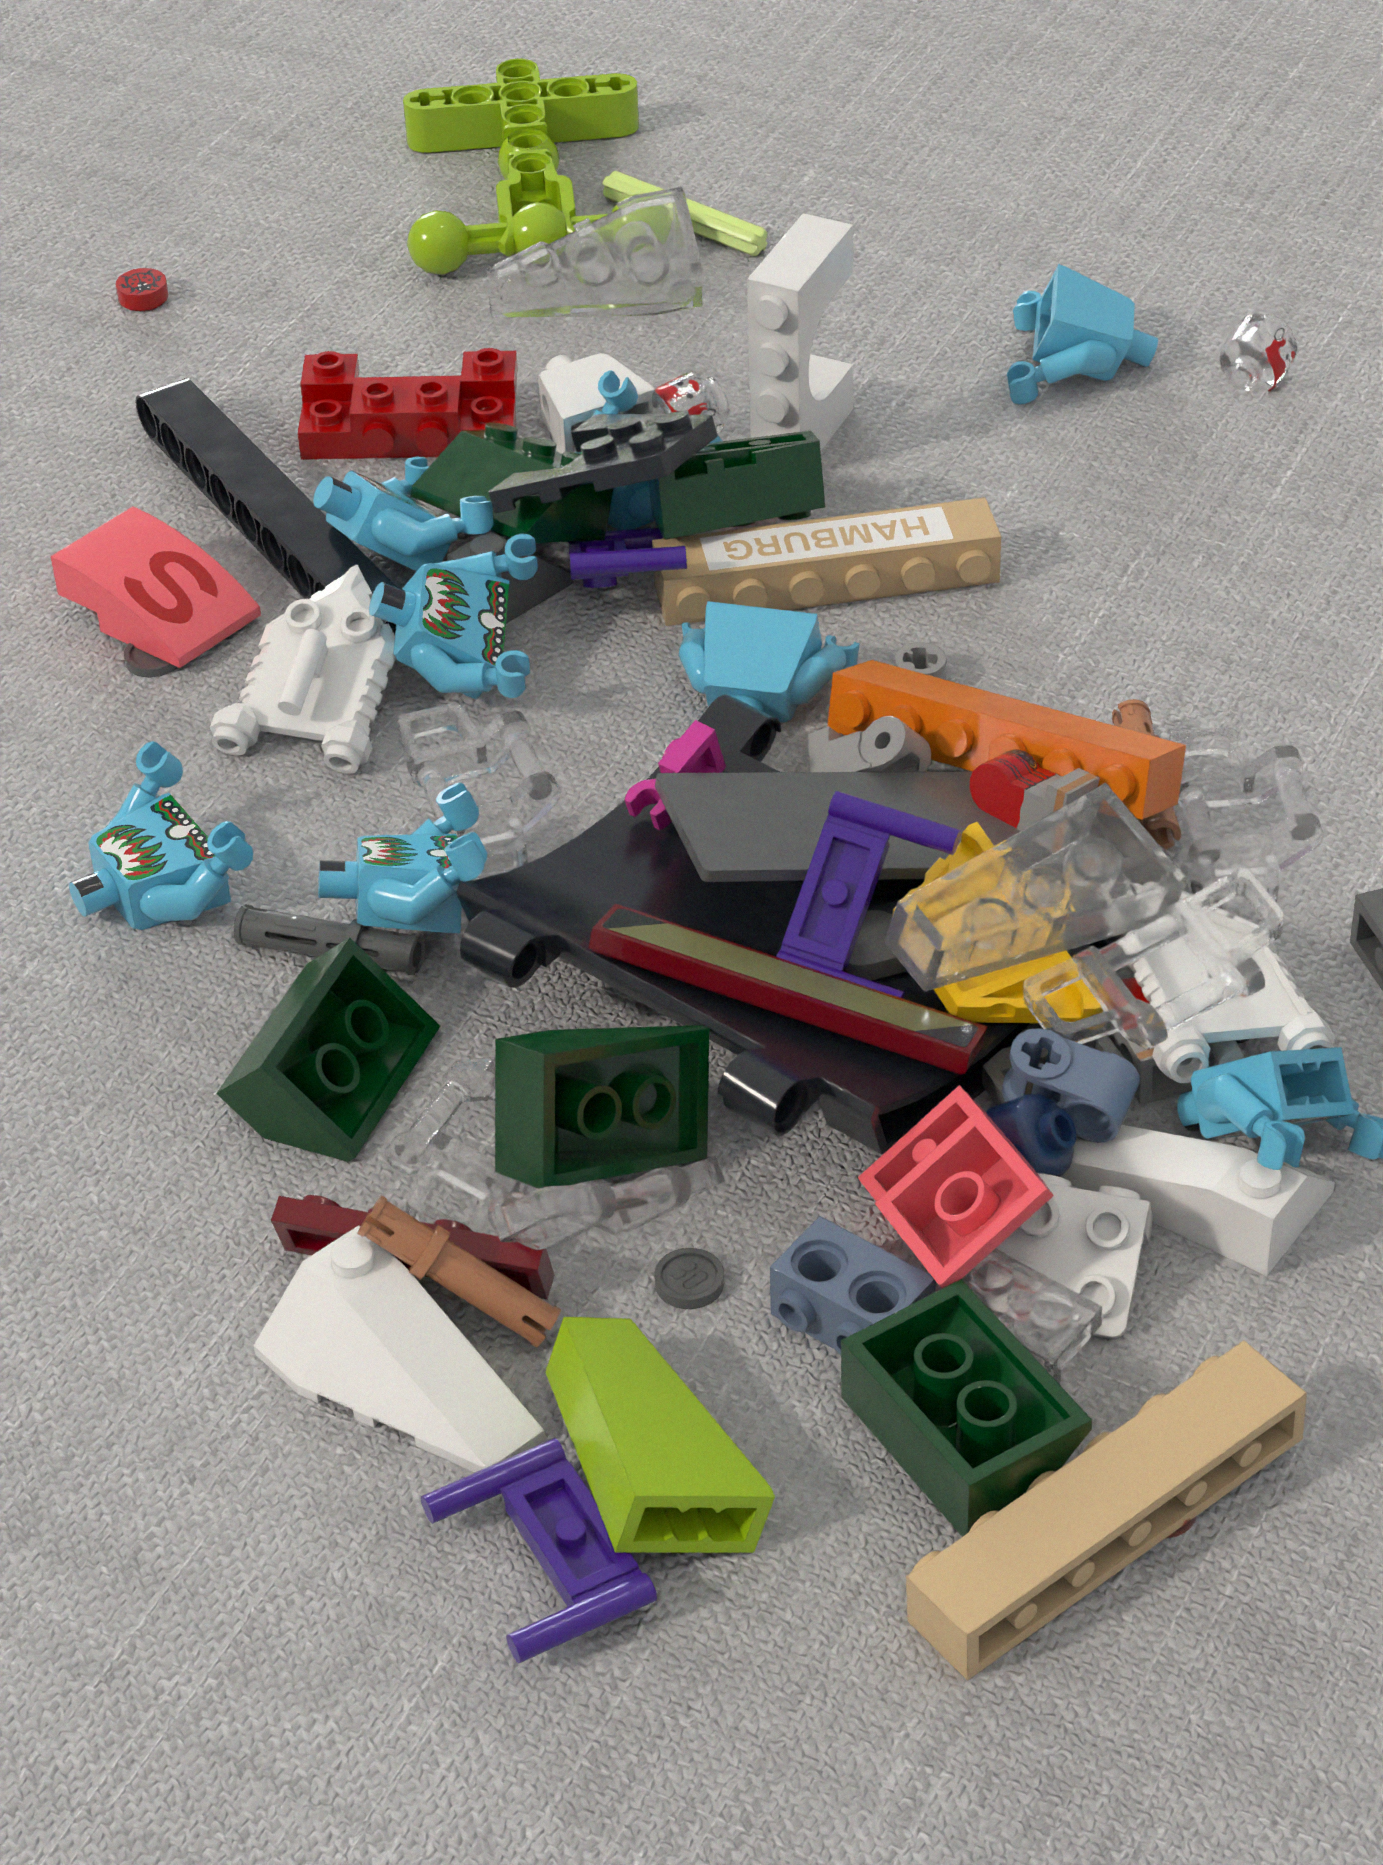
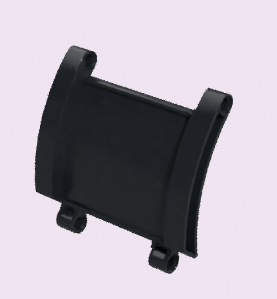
M724 694L715 699L698 721L715 729L726 765L722 773L780 772L761 762L772 747L776 731H782L778 718L730 695ZM659 767L646 780L656 779V775L661 773ZM623 800L614 810L582 834L547 855L508 872L477 880L460 881L457 897L469 921V925L465 929L460 943V955L465 963L508 987L517 988L525 984L541 965L547 967L559 957L683 1026L703 1025L709 1027V1040L737 1055L729 1063L719 1082L717 1093L723 1096V1104L727 1109L776 1136H783L799 1122L805 1112L819 1100L827 1125L882 1155L959 1085L973 1100L985 1091L982 1085L983 1065L1002 1048L1012 1046V1042L1018 1034L1030 1024L975 1022L987 1026L986 1035L978 1055L967 1072L961 1075L592 951V949L588 948L592 928L615 903L775 957L781 949L804 881L705 882L701 880L673 822L662 830L654 828L650 811L656 804L645 806L640 814L633 817L629 815L625 800ZM1080 865L1070 867L1061 876L1044 901L1028 895L1087 981L1092 977L1127 928L1136 905L1134 891ZM924 879L878 880L867 911L879 910L893 914V909L911 889L921 886ZM918 965L917 969L872 980L904 991L905 1000L950 1014Z

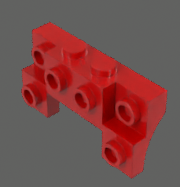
M495 348L464 351L461 375L359 377L358 354H340L335 351H325L318 354L305 355L300 382L302 408L298 426L301 460L438 457L461 431L485 430L486 423H501L516 427L517 351H500Z

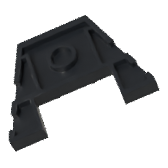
M677 411L669 414L594 415L571 431L576 452H582L580 456L562 468L513 473L491 489L489 496L494 512L501 513L515 510V502L528 495L539 494L543 504L563 499L580 485L593 484L595 492L666 477L718 437L713 416L689 415L688 411Z

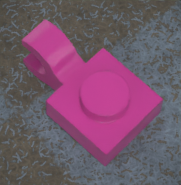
M697 720L691 724L680 738L673 740L668 745L662 759L658 762L661 773H722L726 768L715 729ZM656 779L640 781L633 785L625 796L629 815L636 817L645 806L656 804L650 811V816L654 828L662 830L672 820L655 788Z

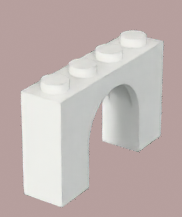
M803 213L747 279L751 438L811 430L820 441L821 451L853 410V364L810 354L814 335L826 306L853 273V224Z

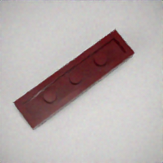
M307 1195L302 1200L279 1196L271 1222L285 1251L313 1255L358 1225L361 1226L368 1213H371L373 1209L370 1208L368 1212L344 1208L335 1201L318 1195ZM439 1219L434 1224L421 1222L432 1230L437 1225L450 1232L448 1240L539 1298L548 1300L555 1274L546 1246L540 1244L536 1239L513 1231L503 1232L500 1236L474 1232L468 1226L449 1219ZM396 1257L409 1270L410 1265Z

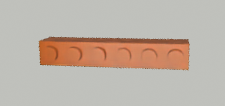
M875 660L833 672L827 727L829 726L837 733L849 735L858 731L862 732L873 721L881 717L893 716L899 718L929 743L931 760L973 771L979 765L1007 751L1018 749L1034 757L1040 768L1047 769L1060 776L1080 768L1099 777L1094 802L1095 807L1143 820L1178 804L1186 745Z

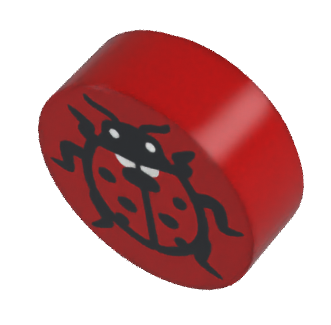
M137 268L123 273L116 280L118 301L121 306L129 310H152L161 306L168 299L166 276L159 270Z

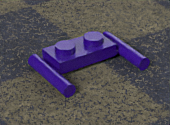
M658 528L606 531L604 540L568 542L571 580L583 579V587L603 588L617 585V577L629 576V573L687 569L686 547L653 548L652 540L664 539Z
M835 791L781 949L776 957L904 999V991L843 972L844 967H848L890 847L888 842L890 836L954 855L959 844L961 830Z
M556 1438L421 1496L423 1510L428 1520L433 1524L502 1494L506 1512L567 1605L565 1609L506 1635L509 1649L517 1663H522L657 1601V1593L650 1577L645 1572H641L631 1553H615L594 1497L572 1464L566 1459L565 1452Z

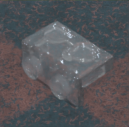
M996 1248L962 1278L966 1285L1060 1385L1061 1370L1102 1325L1103 1306Z

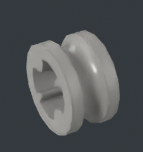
M915 642L904 645L896 651L894 666L946 680L945 668L947 658L945 652L940 647L931 643Z

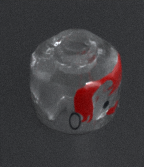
M1252 314L1245 316L1237 323L1222 344L1218 358L1223 373L1234 387L1243 391L1253 389L1267 392L1273 390L1282 381L1293 365L1297 356L1298 346L1292 329L1282 318L1272 314Z
M689 371L658 386L652 393V410L646 414H669L677 411H688L689 415H712L717 434H720L724 429L725 416L729 415L730 408L722 387L714 377L706 378L701 373Z

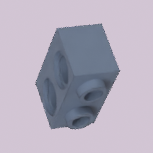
M821 1216L770 1266L771 1314L779 1318L788 1328L810 1335L835 1349L840 1355L842 1339L936 1292V1281L930 1274Z

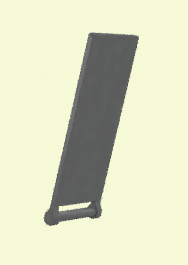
M972 772L658 773L656 775L655 788L701 880L705 882L804 881L823 825L827 819L829 805L835 791L961 830L959 843L961 842L962 832L967 826L978 822L1016 878L1061 877L1070 867L1080 865L1103 877L1130 876L1147 882L1159 878L1167 882L1175 870L1174 861L1166 849L1162 846L1154 845L1136 818L1099 808V810L1131 855L1122 856L1093 812L1088 833L1056 850L979 809L972 799L970 792ZM890 836L888 841L890 847L878 880L925 879V873L940 857L945 860L950 854Z

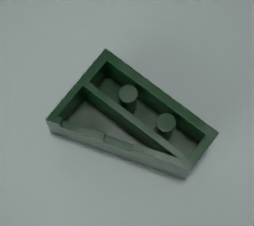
M811 430L712 442L668 476L648 480L652 517L664 540L726 527L747 526L754 524L756 521L776 517L781 520L803 519L811 516V510L825 508L820 441Z

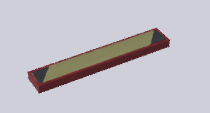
M616 903L592 928L588 948L594 952L961 1075L967 1072L983 1046L987 1026Z

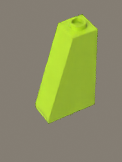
M563 1317L545 1373L615 1553H754L775 1499L772 1488L632 1319Z

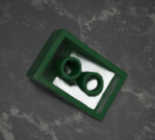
M703 1025L559 1029L496 1038L495 1172L540 1190H548L707 1159L710 1028Z

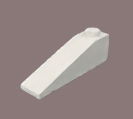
M1121 1125L1115 1139L1108 1142L1095 1143L1076 1136L1071 1166L1061 1176V1178L1067 1179L1073 1185L1085 1190L1099 1192L1100 1186H1114L1135 1191L1141 1195L1140 1200L1150 1201L1153 1223L1265 1276L1271 1272L1334 1191L1335 1182L1300 1166L1295 1168L1283 1162L1280 1170L1264 1167L1257 1162V1150L1127 1125Z
M359 1225L302 1261L254 1344L255 1355L298 1395L316 1403H319L325 1397L352 1409L354 1419L375 1428L381 1422L415 1438L416 1447L472 1472L480 1471L526 1451L545 1440L544 1429L415 1277L409 1273L404 1264L390 1252L365 1236L361 1237L358 1235Z

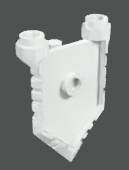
M358 565L351 567L342 577L326 586V589L322 592L318 591L313 594L310 599H299L292 602L284 614L266 625L258 646L261 652L253 659L251 668L254 670L248 673L245 681L248 686L242 689L239 700L242 702L224 707L214 714L210 730L213 735L212 744L218 750L229 755H243L249 747L256 744L260 731L323 741L321 746L325 754L323 758L325 764L340 773H355L359 766L367 763L372 750L368 737L371 729L368 726L375 719L377 713L375 707L380 705L383 696L380 692L386 688L388 682L386 675L393 668L396 657L393 654L395 635L389 624H385V620L371 616L369 613L373 594Z
M1163 880L1159 881L1148 898L1146 905L1143 906L1139 916L1136 917L1132 927L1129 928L1120 943L1119 949L1129 968L1135 972L1134 977L1138 985L1142 987L1145 998L1150 1002L1149 1005L1153 1013L1159 1017L1158 1022L1162 1028L1156 1039L1152 1056L1158 1068L1167 1077L1178 1083H1190L1194 1071L1208 1068L1210 1051L1218 1065L1243 1059L1244 1055L1236 1040L1279 1036L1277 1045L1281 1051L1334 1048L1335 1035L1329 1025L1305 1000V996L1296 985V981L1288 971L1286 964L1277 955L1278 951L1272 940L1261 926L1238 916L1231 918V913L1220 908L1214 910V905L1201 900L1198 902V897Z

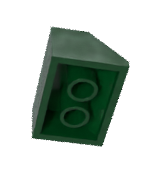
M486 423L485 430L461 431L412 485L410 497L461 517L460 499L470 496H484L487 498V501H491L489 491L513 473L562 468L580 456L581 453L556 452L557 444L555 442L535 437H525L523 439L518 437V429L516 427L501 423ZM593 484L580 485L563 499L543 504L539 494L524 496L515 502V510L495 513L493 509V526L490 530L510 538L517 534H528L534 537L535 543L604 540L614 488L595 492Z
M349 937L305 965L216 1094L264 1139L349 1162L356 1158L441 1026Z
M962 1279L841 1340V1398L962 1537L969 1533L971 1527L981 1516L993 1510H1002L1026 1493L1032 1482L1041 1474L1047 1471L1056 1472L1062 1468L1092 1430V1419Z

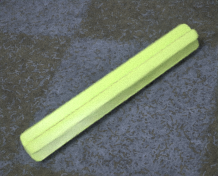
M613 171L610 176H605L603 180V195L606 199L618 203L622 198L634 194L651 195L666 208L672 225L751 256H758L767 247L766 239L768 233L763 227L619 171Z

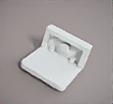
M1037 1173L1054 1196L996 1247L986 1305L998 1318L1117 1339L1127 1329L1142 1245H1149L1153 1224L1150 1201L1140 1200L1141 1195L1125 1188L1100 1186L1099 1192L1071 1187L1072 1182L1067 1179Z

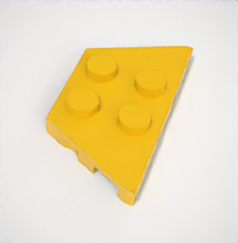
M978 822L968 825L962 832L961 842L957 846L954 855H949L945 860L940 857L925 873L923 884L918 888L911 889L893 909L891 926L951 1015L972 1022L1094 1024L1101 1021L1104 1004Z

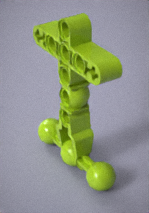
M515 58L503 61L497 65V83L425 88L414 90L404 96L403 109L406 140L410 149L417 152L431 153L501 147L497 163L500 173L505 179L496 185L499 223L465 225L462 220L451 212L438 210L422 214L413 223L408 234L407 248L414 263L426 273L444 275L454 272L466 261L468 255L503 253L505 256L516 255L527 265L543 267L556 263L567 250L576 251L581 246L613 243L617 249L628 257L645 258L657 254L667 244L672 224L670 216L663 204L651 195L634 194L624 197L612 209L610 214L576 216L572 181L567 176L557 174L560 157L554 142L623 137L633 134L639 129L638 87L634 77L623 73L540 79L539 68L535 62L528 59Z

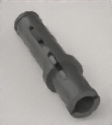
M245 904L240 907L234 922V939L239 945L248 944L319 957L350 937L381 968L406 972L408 975H415V973L420 971L425 955V941L422 935H411L376 929L372 926H363L357 923V919L347 924L306 915L255 908L252 905Z

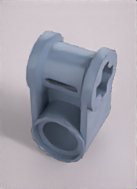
M1041 1028L1028 1029L1020 1033L1012 1042L1009 1056L1012 1068L1004 1077L1002 1094L1005 1102L1025 1095L1028 1081L1034 1083L1031 1094L1039 1093L1053 1100L1060 1109L1066 1111L1075 1125L1076 1136L1091 1142L1103 1143L1111 1141L1117 1136L1140 1084V1075L1128 1060L1117 1054L1093 1049L1064 1038L1051 1030ZM1043 1048L1048 1050L1045 1064L1039 1063Z

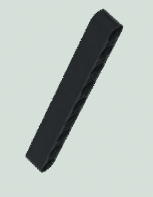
M184 378L136 396L135 407L137 415L148 437L304 599H310L318 591L322 592L326 589V586L342 577L355 565H358L372 594L380 582L397 587L346 535L326 521V515L316 508L314 503L190 379ZM386 621L385 624H389L395 635L396 624Z

